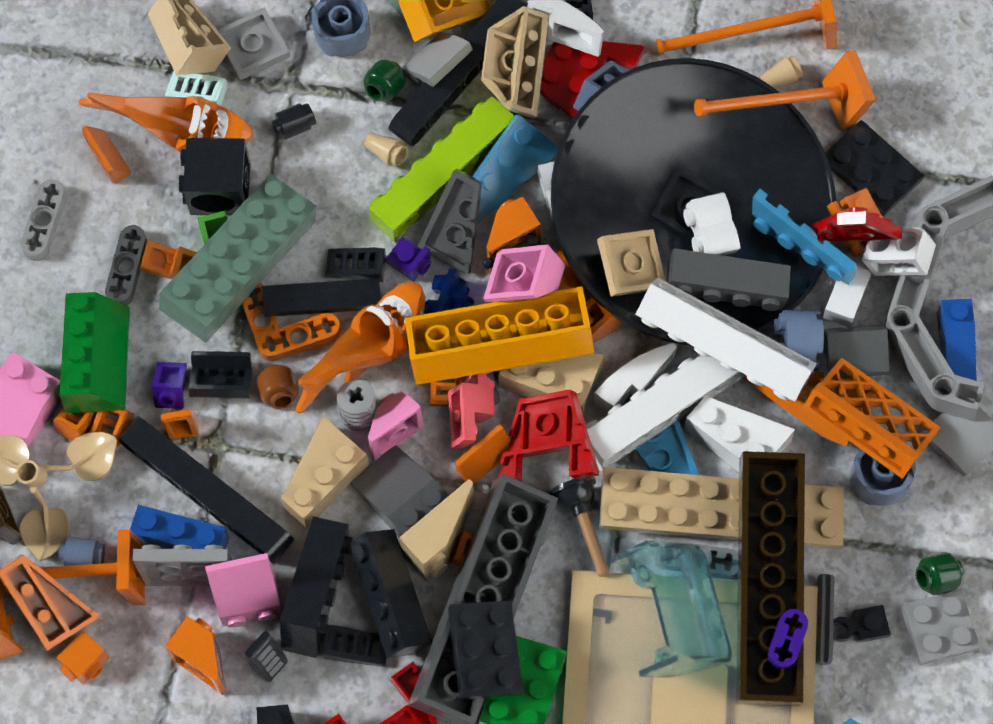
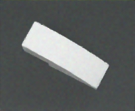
M562 0L528 1V8L549 14L548 40L599 57L604 31L587 15Z
M849 248L847 257L857 264L855 277L849 285L843 281H836L825 308L824 319L851 328L872 274L862 261L864 253L854 257Z
M671 343L655 348L623 365L594 392V403L608 412L614 406L622 405L630 394L634 395L642 388L646 390L651 388L676 357L677 346Z

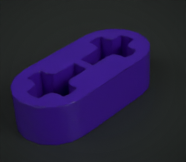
M790 609L784 612L775 629L768 649V658L771 664L777 668L784 669L790 667L796 661L808 628V619L798 609ZM793 616H796L798 618L797 623L802 625L801 629L796 628L792 637L787 636L789 625L785 623V619L790 620ZM784 641L789 642L787 653L791 654V659L786 658L783 662H780L778 660L779 655L774 653L775 649H780Z

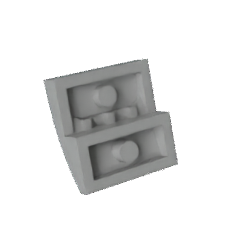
M439 33L403 66L402 70L405 77L417 84L423 81L434 87L473 49L470 43L463 38L448 33Z
M959 396V397H958V398H960V399H962V400H965V401H968V402L974 404V402H972V401H971L969 398H967V397H964V396ZM978 407L975 421L941 413L933 420L941 428L929 445L939 456L943 454L963 477L968 475L993 451V419L980 407ZM924 429L919 434H929V432Z

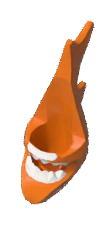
M88 92L86 96L88 99H80L78 101L81 106L115 112L133 120L179 152H181V149H186V138H245L247 144L253 137L251 125L229 109L201 96L120 97Z
M415 282L400 284L385 294L375 306H365L357 313L351 322L350 328L333 344L323 358L299 379L298 384L303 387V392L295 411L302 413L323 387L338 374L346 372L345 383L351 380H356L369 367L381 366L403 356L409 350L405 318L424 315L425 294L422 286Z

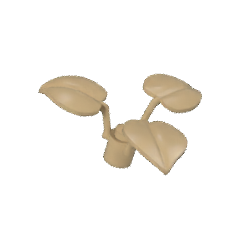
M92 432L78 436L69 444L66 451L67 457L72 464H44L42 466L30 460V450L24 440L11 435L0 437V485L11 486L19 481L30 487V491L42 506V510L34 509L29 511L20 524L22 541L38 560H46L57 553L61 542L65 543L70 529L69 519L65 511L60 508L48 510L46 501L38 491V488L43 486L47 480V472L70 471L76 468L77 475L83 480L97 481L104 478L114 464L117 448L115 436L104 432Z

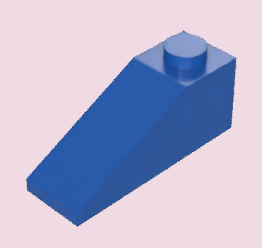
M972 298L942 300L937 311L941 353L954 375L977 381L975 322Z

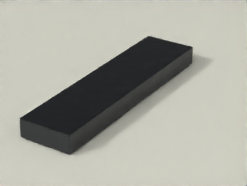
M379 278L267 285L261 288L264 317L361 311L365 306H375L381 300Z

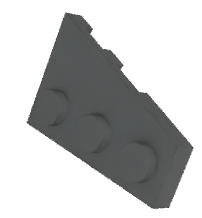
M455 169L417 247L423 249L426 246L430 249L431 255L469 274L472 268L483 182L459 169Z

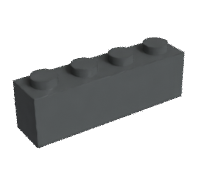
M674 248L668 260L667 282L693 297L703 298L707 302L724 301L731 302L739 307L751 305L762 307V309L767 311L782 310L789 298L791 266Z

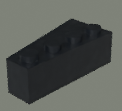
M313 516L280 618L282 651L317 658L323 634H325L330 608L334 606L336 600V585L338 580H342L345 563H343L345 554L349 555L351 551L349 544L353 542V537L349 536V524Z

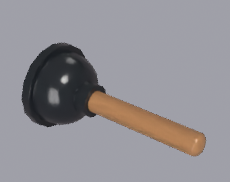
M595 477L572 479L559 484L549 491V494L558 498L557 504L562 509L572 511L573 517H577L598 576L604 577L608 575L610 571L589 516V512H591L589 504L593 501L595 494Z

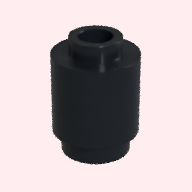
M298 103L274 114L275 120H272L277 136L283 135L285 140L311 130V126L316 124L315 116L308 103L304 105Z

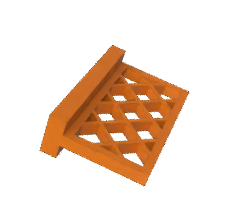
M842 357L825 378L816 385L802 407L902 479L941 428ZM842 370L849 375L852 381H842L839 371ZM828 388L837 389L838 395ZM845 389H855L858 398L847 397ZM864 390H870L876 394L877 399L867 398ZM854 406H861L863 413ZM870 407H880L883 415H873ZM889 407L900 411L902 416H892ZM879 424H886L888 430H886ZM895 424L905 425L908 433H898ZM914 425H920L929 434H917ZM903 441L912 442L913 448Z

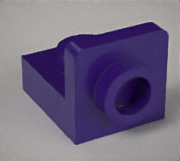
M404 237L400 239L385 258L386 264L412 281H415L419 275L423 276L432 264L429 248L424 246L423 249H420Z
M157 362L152 383L153 400L156 408H184L183 392L188 373L187 363Z

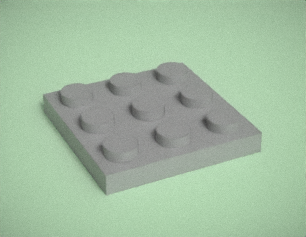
M144 545L142 549H133V563L146 586H210L205 566L232 561L228 549H223V546L207 545L205 549H192L189 545H175L173 549H161L158 545Z

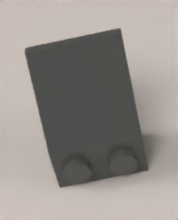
M397 445L392 447L350 482V485L388 527L395 529L398 538L449 496L430 474Z

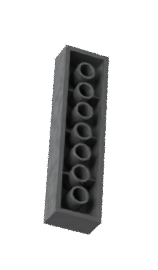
M502 474L493 481L408 706L450 724H475L484 698L460 700L448 607L451 604L511 601L514 619L558 498L505 474Z

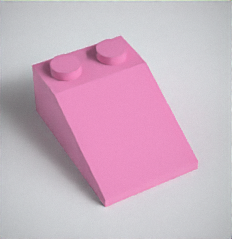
M12 352L0 368V437L8 435L19 437L29 447L61 403L60 380Z
M267 553L205 566L217 612L223 626L228 625L231 628L245 625L246 621L257 618L259 621H268L276 618V614L283 612L277 579Z

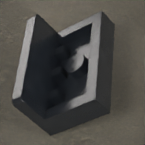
M191 352L190 397L249 398L253 374L250 352Z

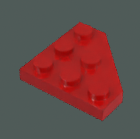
M851 207L849 212L836 213L809 226L817 235V240L820 243L824 240L831 243L902 239V227L893 224L891 219L880 218L878 213H868L867 208Z

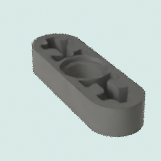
M130 225L121 231L105 288V294L108 298L124 305H129L133 300L141 271L139 270L145 245L148 242L144 230L139 226ZM134 235H137L140 241L134 242L132 248L134 252L133 254L132 252H129L130 243L128 239H132ZM131 260L135 265L130 272L123 273L119 271L118 268L122 261ZM120 279L124 281L123 289L126 294H121L119 298H116L113 292L119 291Z

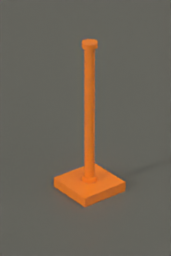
M814 0L815 4L810 9L664 41L660 38L656 39L659 56L665 55L664 52L815 19V22L819 21L827 50L837 47V20L832 0Z
M847 51L821 81L823 88L713 101L697 99L694 102V112L696 116L703 117L707 113L828 99L839 128L842 131L850 130L876 99L857 52Z
M130 529L118 530L117 562L40 567L53 579L117 575L116 590L133 606L145 605V582L133 563V549H142V546L145 544Z

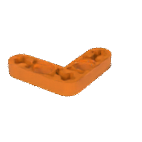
M262 283L254 289L258 293L257 298L260 306L254 307L251 297H247L242 303L259 354L267 361H276L333 342L340 336L339 320L331 313H322L280 328L275 316H271L270 323L267 326H256L254 324L255 318L260 314H264L261 288L264 285ZM328 322L332 326V332L326 333L323 329V323ZM312 326H314V330L317 338L314 339L312 336L311 329L309 328ZM301 330L307 333V339L303 343L297 344L291 340L292 334L296 331ZM282 336H286L289 347L285 348ZM269 341L276 345L273 352L266 348Z

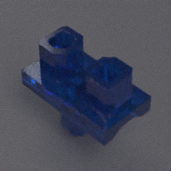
M449 269L447 275L434 276L432 290L436 294H440L438 301L430 299L425 301L424 314L474 306L475 301L468 296L470 288L466 286L467 282L458 276V270Z

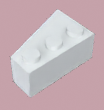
M707 396L686 417L684 428L738 472L739 458L743 451L782 453L791 443L795 432L793 428Z

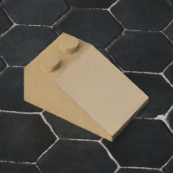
M470 479L399 537L404 558L425 581L432 576L437 578L448 567L447 563L451 558L458 537L475 502L473 482Z

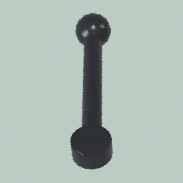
M531 234L525 242L513 248L537 246L539 243L538 237ZM496 256L485 258L482 262L483 267L491 269Z

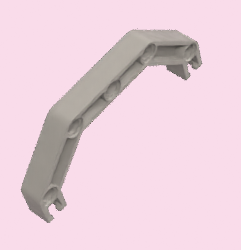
M993 175L923 208L916 227L924 229L936 244L928 274L920 276L900 275L886 321L888 338L928 405L938 412L970 421H975L985 383L954 375L921 321L920 315L944 240L993 217ZM935 221L938 222L939 225H931L928 222ZM896 321H904V322H906L908 325H907V326H898V325L895 324V322H896ZM945 389L950 394L940 395L936 390ZM959 395L968 398L975 399L974 404L957 398L956 396Z

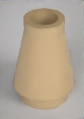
M792 56L790 58H783L766 73L760 75L759 78L772 87L777 88L799 82L798 79L803 77L804 74L796 57Z
M370 132L364 141V147L372 151L388 166L394 165L399 167L407 157L408 147L404 145L402 140Z

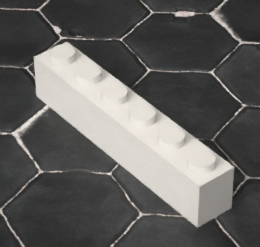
M656 278L650 284L635 314L642 318L641 321L644 324L667 331L668 336L677 342L685 341L694 346V350L697 353L720 360V364L730 371L738 370L747 375V379L758 386H763L764 384L773 389L774 394L783 400L789 401L791 399L796 401L817 364L660 278Z
M700 355L695 359L692 357L686 359L679 365V370L671 375L669 373L663 374L655 381L653 387L648 390L645 388L640 389L631 397L630 402L624 406L621 404L614 406L606 414L607 417L599 422L593 420L586 425L598 468L602 471L604 467H609L674 424L677 420L692 412L705 396L715 397L742 379L745 374L738 370L730 371L720 364V360L712 356Z

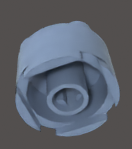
M320 0L316 7L314 6L312 10L314 35L317 44L326 55L330 57H345L362 51L367 47L371 29L368 8L363 0Z
M783 310L782 313H779L778 319L774 320L773 333L775 337H778V343L817 363L813 371H818L821 362L816 361L817 353H823L824 344L823 320H817L821 316V312Z
M860 449L851 467L850 480L852 487L865 504L878 506L894 504L907 493L914 478L916 463L912 465L902 479Z

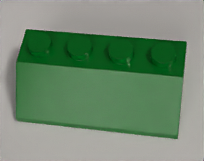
M97 292L66 293L60 379V398L66 413L126 410L130 307Z

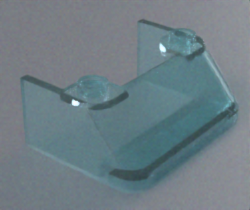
M647 540L610 557L611 564L631 566V575L637 585L644 589H652L666 646L656 650L654 665L640 670V677L671 678L720 666L731 660L732 649L708 560L704 551L699 546Z

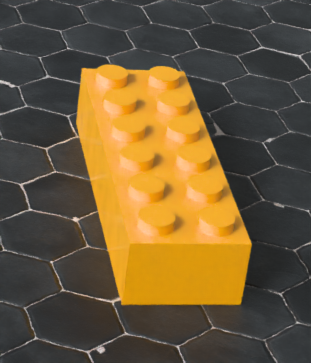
M583 287L554 291L533 299L491 302L405 318L410 362L416 385L594 354Z

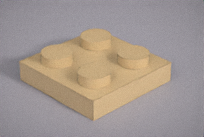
M653 229L606 235L597 239L611 297L646 292L656 278L666 281Z

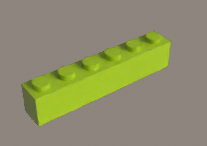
M493 96L486 102L481 101L473 109L472 114L465 121L460 120L453 127L450 135L445 139H439L427 156L418 158L404 177L399 176L391 184L390 189L383 196L378 195L374 198L369 208L370 220L392 241L396 242L439 202L455 169L470 174L484 161L514 118V115Z

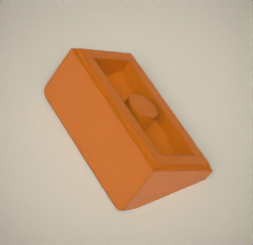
M89 126L82 127L86 143L110 181L115 184L130 176L131 170L108 134L102 129Z
M497 425L455 461L456 473L465 482L470 479L473 485L476 484L500 463L502 453L507 452L510 443L504 428L501 425Z

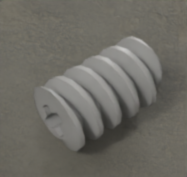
M365 379L351 380L344 383L337 394L341 420L346 427L355 431L370 428L377 408L372 385Z

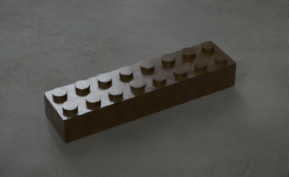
M743 451L739 458L736 704L800 706L803 703L804 640L796 661L788 668L781 669L773 666L768 658V649L781 615L790 609H798L804 613L805 453ZM793 616L790 620L785 619V623L789 625L787 636L792 637L796 628L801 629L802 625L797 623L798 618L796 616ZM784 641L780 649H775L774 653L779 655L778 660L780 662H783L786 658L791 659V654L787 653L789 645L787 641Z

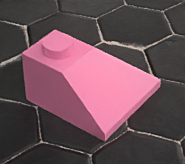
M549 245L500 249L497 252L483 300L487 303L533 299L556 291L559 288L565 264Z
M399 391L395 395L391 393L385 396L376 408L368 435L371 456L375 461L392 447L398 446L423 428L421 407L403 391Z

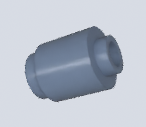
M68 537L66 543L61 542L59 560L63 561L64 566L104 563L105 544L98 543V540Z

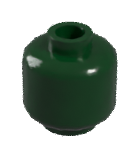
M382 59L377 61L363 78L366 94L371 99L382 102L392 100L406 83L402 67L394 61Z
M941 552L922 558L916 569L915 576L922 590L931 595H939L959 587L964 569L962 563L951 553Z

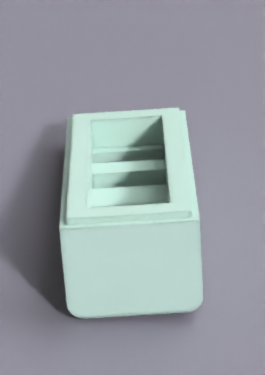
M173 71L165 97L201 96L221 106L228 85L225 78L202 74L176 76L175 71ZM178 81L183 82L180 92L175 91ZM189 83L193 84L191 93H186ZM199 86L203 87L201 94H197ZM209 88L213 89L211 96L207 95Z

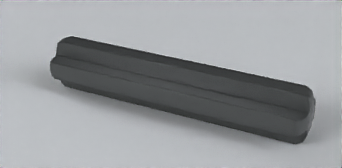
M820 574L817 578L816 663L821 665H829L833 660L835 577L830 574Z

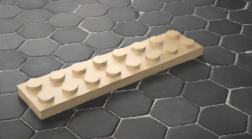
M610 467L603 468L599 529L738 541L739 479ZM805 484L804 546L841 549L843 547L844 488Z

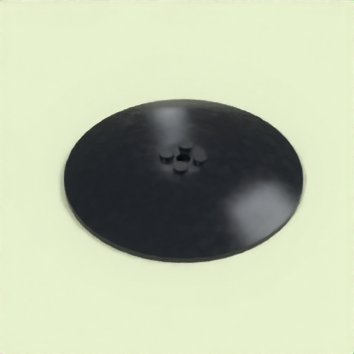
M677 58L655 61L635 67L603 85L586 101L567 127L559 144L551 178V209L557 239L572 272L584 289L600 306L607 309L615 318L627 326L663 341L690 345L685 341L677 342L668 336L667 331L659 327L652 328L641 321V317L635 315L646 292L611 297L597 242L598 238L606 235L653 229L667 282L668 260L673 249L694 251L692 247L694 233L691 226H687L685 223L684 211L681 207L683 200L691 201L724 192L740 242V249L724 256L791 266L789 298L782 310L767 311L758 306L739 307L731 302H707L703 298H697L750 328L762 332L774 325V320L778 319L779 313H782L783 310H794L810 293L821 276L823 268L807 263L800 253L793 249L788 250L784 248L775 237L769 233L763 234L759 232L751 222L753 196L759 189L768 194L765 200L775 208L781 204L790 211L788 215L797 225L805 223L810 226L832 216L827 205L837 200L830 164L819 139L804 116L792 103L707 113L703 117L696 116L694 112V102L697 99L713 101L780 93L762 79L731 65L706 59Z

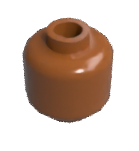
M270 365L257 378V387L261 400L266 406L278 410L286 409L293 404L299 395V387L295 375L287 366Z

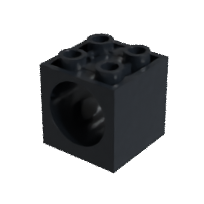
M186 138V149H181L180 162L181 166H184V175H179L178 183L179 193H182L183 205L188 206L190 215H210L226 211L227 215L231 216L249 197L251 162L245 138Z

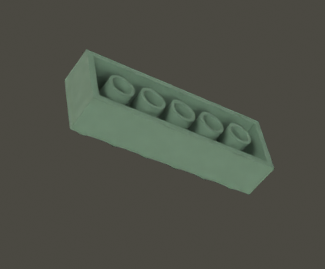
M270 173L159 293V310L207 343L315 223L317 206Z

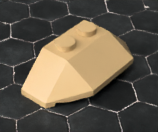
M523 6L487 30L481 81L509 111L535 119L538 113L549 14Z

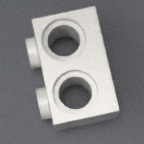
M917 227L902 229V239L868 241L862 261L874 276L927 275L936 244L924 229Z

